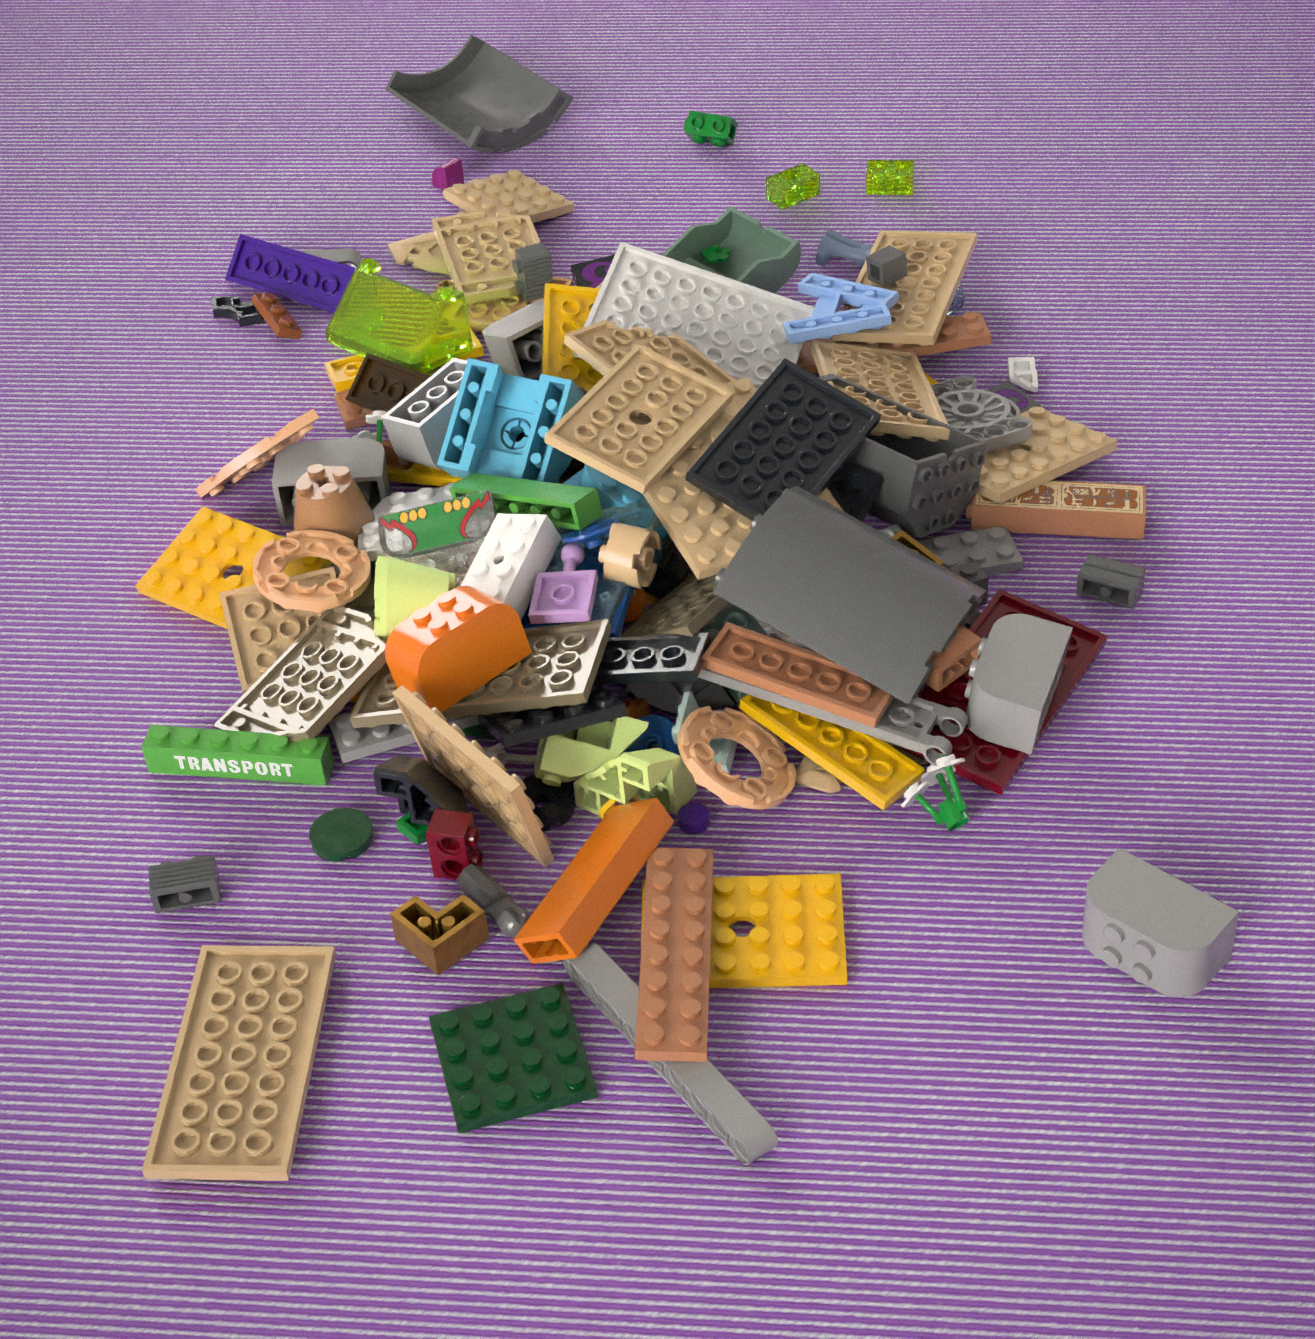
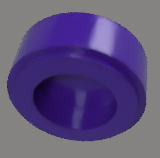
M688 803L682 806L678 811V825L680 829L691 834L705 831L710 825L708 808L700 803Z

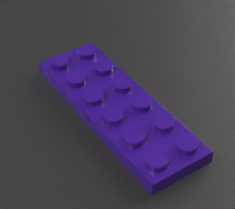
M240 234L225 280L345 317L361 270Z

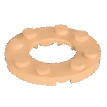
M322 530L286 533V538H282L277 542L271 539L258 550L253 560V579L256 587L265 597L285 609L308 610L321 613L327 609L345 605L358 598L366 590L371 576L370 559L365 550L360 551L354 546V541L350 538ZM320 557L335 563L341 570V574H339L337 579L328 580L324 586L318 587V584H315L313 587L299 586L296 581L295 584L289 581L288 575L283 573V570L287 564L295 559Z
M710 706L691 712L681 725L677 736V744L682 760L692 773L695 782L720 797L724 803L730 806L738 805L756 810L770 809L780 805L792 791L796 781V771L794 764L789 763L784 754L787 749L769 729L750 716L730 708H725L723 711H713ZM717 738H725L745 746L760 763L761 777L759 779L748 777L746 780L738 779L740 777L738 774L732 776L726 773L721 767V762L716 764L714 761V751L709 746L710 741Z

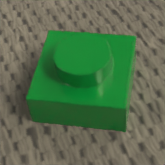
M410 812L396 821L397 830L415 844L420 845L427 840L426 830L428 826L412 823Z

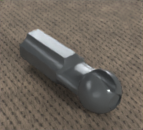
M470 864L463 868L462 873L457 878L458 887L499 925L504 935L514 939L530 918L528 911L518 906L508 896V893L480 865Z

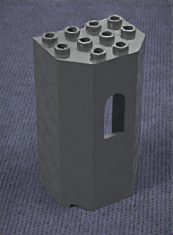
M828 374L818 377L825 382L832 380L833 385L836 384L843 388L853 386L854 393L867 392L866 398L874 402L877 399H882V405L885 406L896 405V411L907 416L909 412H912L913 418L928 419L927 425L950 429L948 440L939 439L938 442L927 441L923 437L912 436L910 439H904L896 436V434L885 433L883 436L869 434L847 463L884 478L868 514L891 525L897 524L901 530L917 538L953 527L979 489L981 469L986 459L987 442L837 375Z

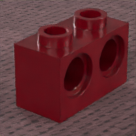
M435 809L426 830L433 875L437 878L457 880L463 868L470 864L475 866L482 865L483 852L478 849L479 828L475 827L473 813Z

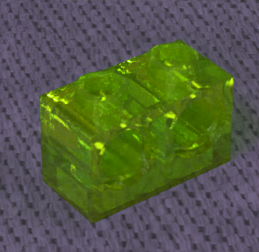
M867 160L866 195H913L914 160Z

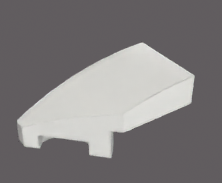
M1034 357L1008 358L1009 382L1026 390L1038 392L1037 370H1035Z

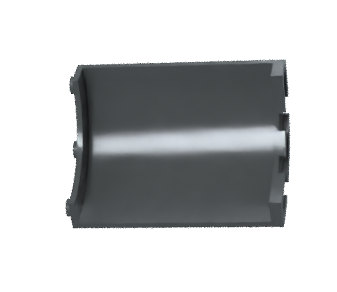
M473 35L469 36L464 46L451 60L435 70L421 74H407L394 70L385 88L386 91L468 147L486 153L513 151L537 140L547 132L546 128L554 120L557 122L574 98Z
M799 486L791 489L786 488L764 515L758 514L750 527L751 532L736 552L727 569L722 568L718 572L714 580V584L717 586L713 591L714 594L907 704L915 701L934 669L935 665L931 663L934 655L946 650L958 632L955 630L957 626L961 625L963 627L974 616L987 592Z

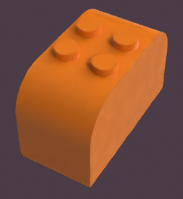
M472 586L454 588L449 592L439 595L437 600L426 607L414 611L412 616L393 629L385 646V659L397 689L403 685L411 693L418 692L430 709L436 707L441 713L532 653L516 610Z

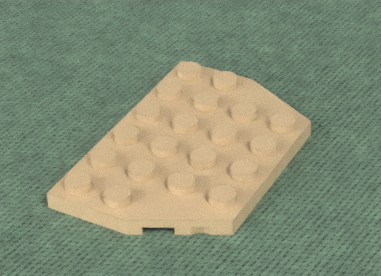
M476 211L431 219L433 231L461 305H473L477 302L488 300L496 301L516 294L514 281L517 280V274L512 266V260L516 259L515 249L541 242L530 216L501 213L500 217L486 216V212Z

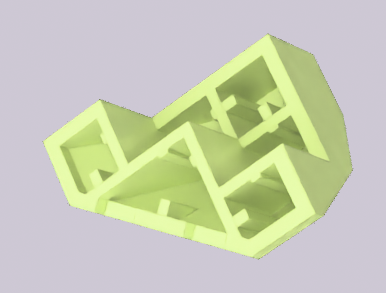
M625 716L614 719L613 722L606 721L539 739L535 761V777L541 778L543 783L550 786H561V782L575 781L623 754L642 736L649 722Z
M661 748L623 753L578 778L573 783L576 806L598 815L602 806L609 799L626 804L636 793L640 800L657 797L667 812L677 815L679 809L686 805L697 793L696 782L682 757Z

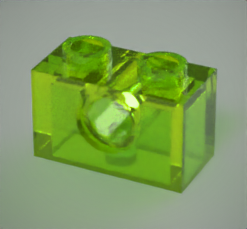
M801 163L766 177V199L783 210L820 195V174L806 164Z

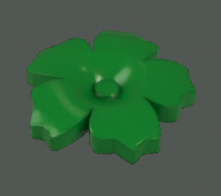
M712 244L708 247V250L702 249L701 256L709 263L726 262L731 254L729 247H721L719 249L718 244Z

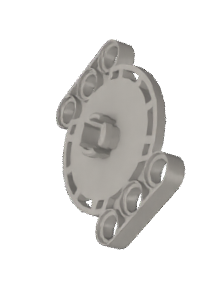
M960 376L930 385L948 425L987 442L985 453L1026 441L1032 437V421L1028 418L1020 417L1019 407L1013 401L999 394L977 390L976 378Z

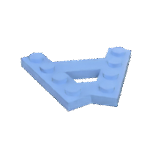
M810 273L798 283V293L818 298L812 317L783 322L784 333L789 344H801L807 340L817 338L828 339L833 335L854 334L860 330L880 329L883 326L892 325L889 309L899 301V293L893 290ZM841 303L850 304L857 308L838 312Z

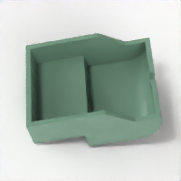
M730 206L715 222L691 225L662 256L775 294L793 276L798 268L801 259V246L799 241L768 225L763 228L760 221ZM712 244H718L719 249L721 247H729L731 254L726 262L709 263L703 259L701 251L702 249L708 250V247Z

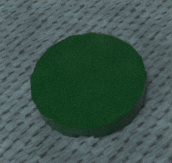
M337 808L325 812L313 822L309 831V840L314 853L322 859L334 862L342 861V858L349 856L353 859L364 853L373 841V826L369 817L360 810Z

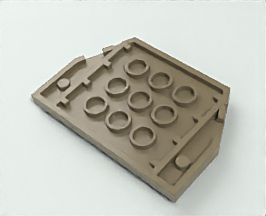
M343 606L327 609L213 725L214 729L273 733L274 735L278 734V736H286L288 741L300 742L301 739L311 740L319 735L329 721L342 711L348 701L356 693L360 692L368 680L376 672L380 671L386 663V643L380 635L375 636L374 622L370 615Z

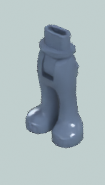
M827 230L825 236H822L817 250L816 264L825 266L832 257H840L863 266L866 256L869 255L873 245L849 239L836 231Z

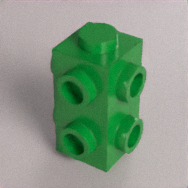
M696 111L689 112V116L684 122V130L692 142L704 144V141L712 142V145L717 147L733 146L738 123L732 117Z

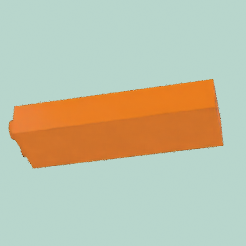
M657 797L612 806L513 939L532 964L578 958L674 823Z

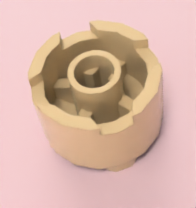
M613 523L610 528L607 545H602L599 550L598 560L600 563H604V581L641 589L642 586L648 587L654 578L658 564L652 563L654 549L660 550V537L657 531Z

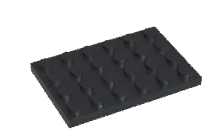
M784 358L689 469L685 480L753 521L758 514L764 515L786 488L791 489L799 486L819 497L881 420V414Z

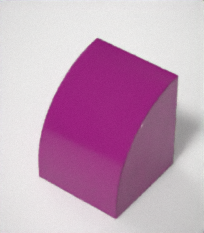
M453 158L434 169L432 185L443 190L453 187L454 184H464L462 160L460 158Z

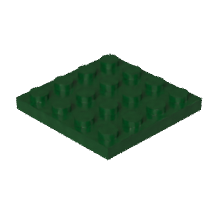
M563 983L428 1016L458 1134L598 1098L595 1081Z

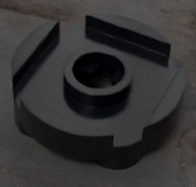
M535 775L528 776L523 780L526 786L524 793L535 805L532 811L543 823L542 832L550 831V826L556 825L559 822L561 827L571 819L575 810L571 785L568 782H561V786H550L543 783L542 779L535 777ZM541 802H547V803H548V804H543L542 807H538V806H537V804H538V803H541Z

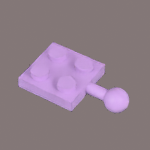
M569 543L563 547L561 551V559L565 563L563 572L537 574L528 614L531 624L590 621L599 577L596 570L576 571V566L580 565L585 557L584 550L579 544Z

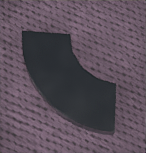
M216 296L211 298L214 318L225 317L238 322L240 327L265 323L264 318L252 302L246 303L241 301L239 297Z

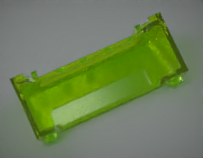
M373 258L363 259L356 266L325 330L327 342L364 358L367 353L421 373H426L453 358L473 350L464 293L453 290L452 287H442L438 289V292L429 294L378 275L376 273L381 270L380 262L375 261Z

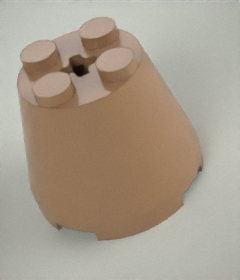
M320 463L310 465L307 468V472L298 479L295 485L294 531L322 530L337 533L353 540L354 546L358 548V535L363 533L362 527L369 522H374L375 515L350 474L349 468L347 466H323Z

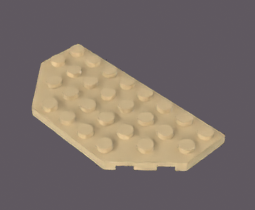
M607 320L565 335L564 344L604 376L637 344H640L718 384L736 380L679 335L669 334L668 338L653 335V330L631 326V329L627 330L615 327L616 322Z

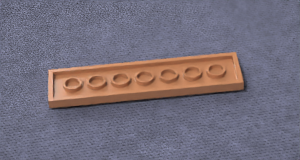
M656 847L647 860L635 1060L707 1062L714 849Z

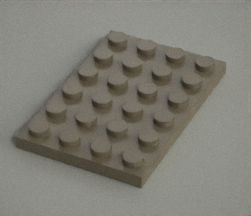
M692 571L680 582L679 586L662 597L624 630L621 637L667 634L693 636L695 633H701L700 629L716 621V614L725 611L733 604L713 593L717 586L714 584L717 575L698 580Z

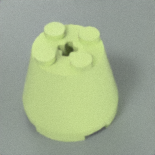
M378 556L375 566L374 583L375 636L380 635L386 643L393 629L412 616L414 611L437 600L439 595L453 590L456 583V574L390 556Z

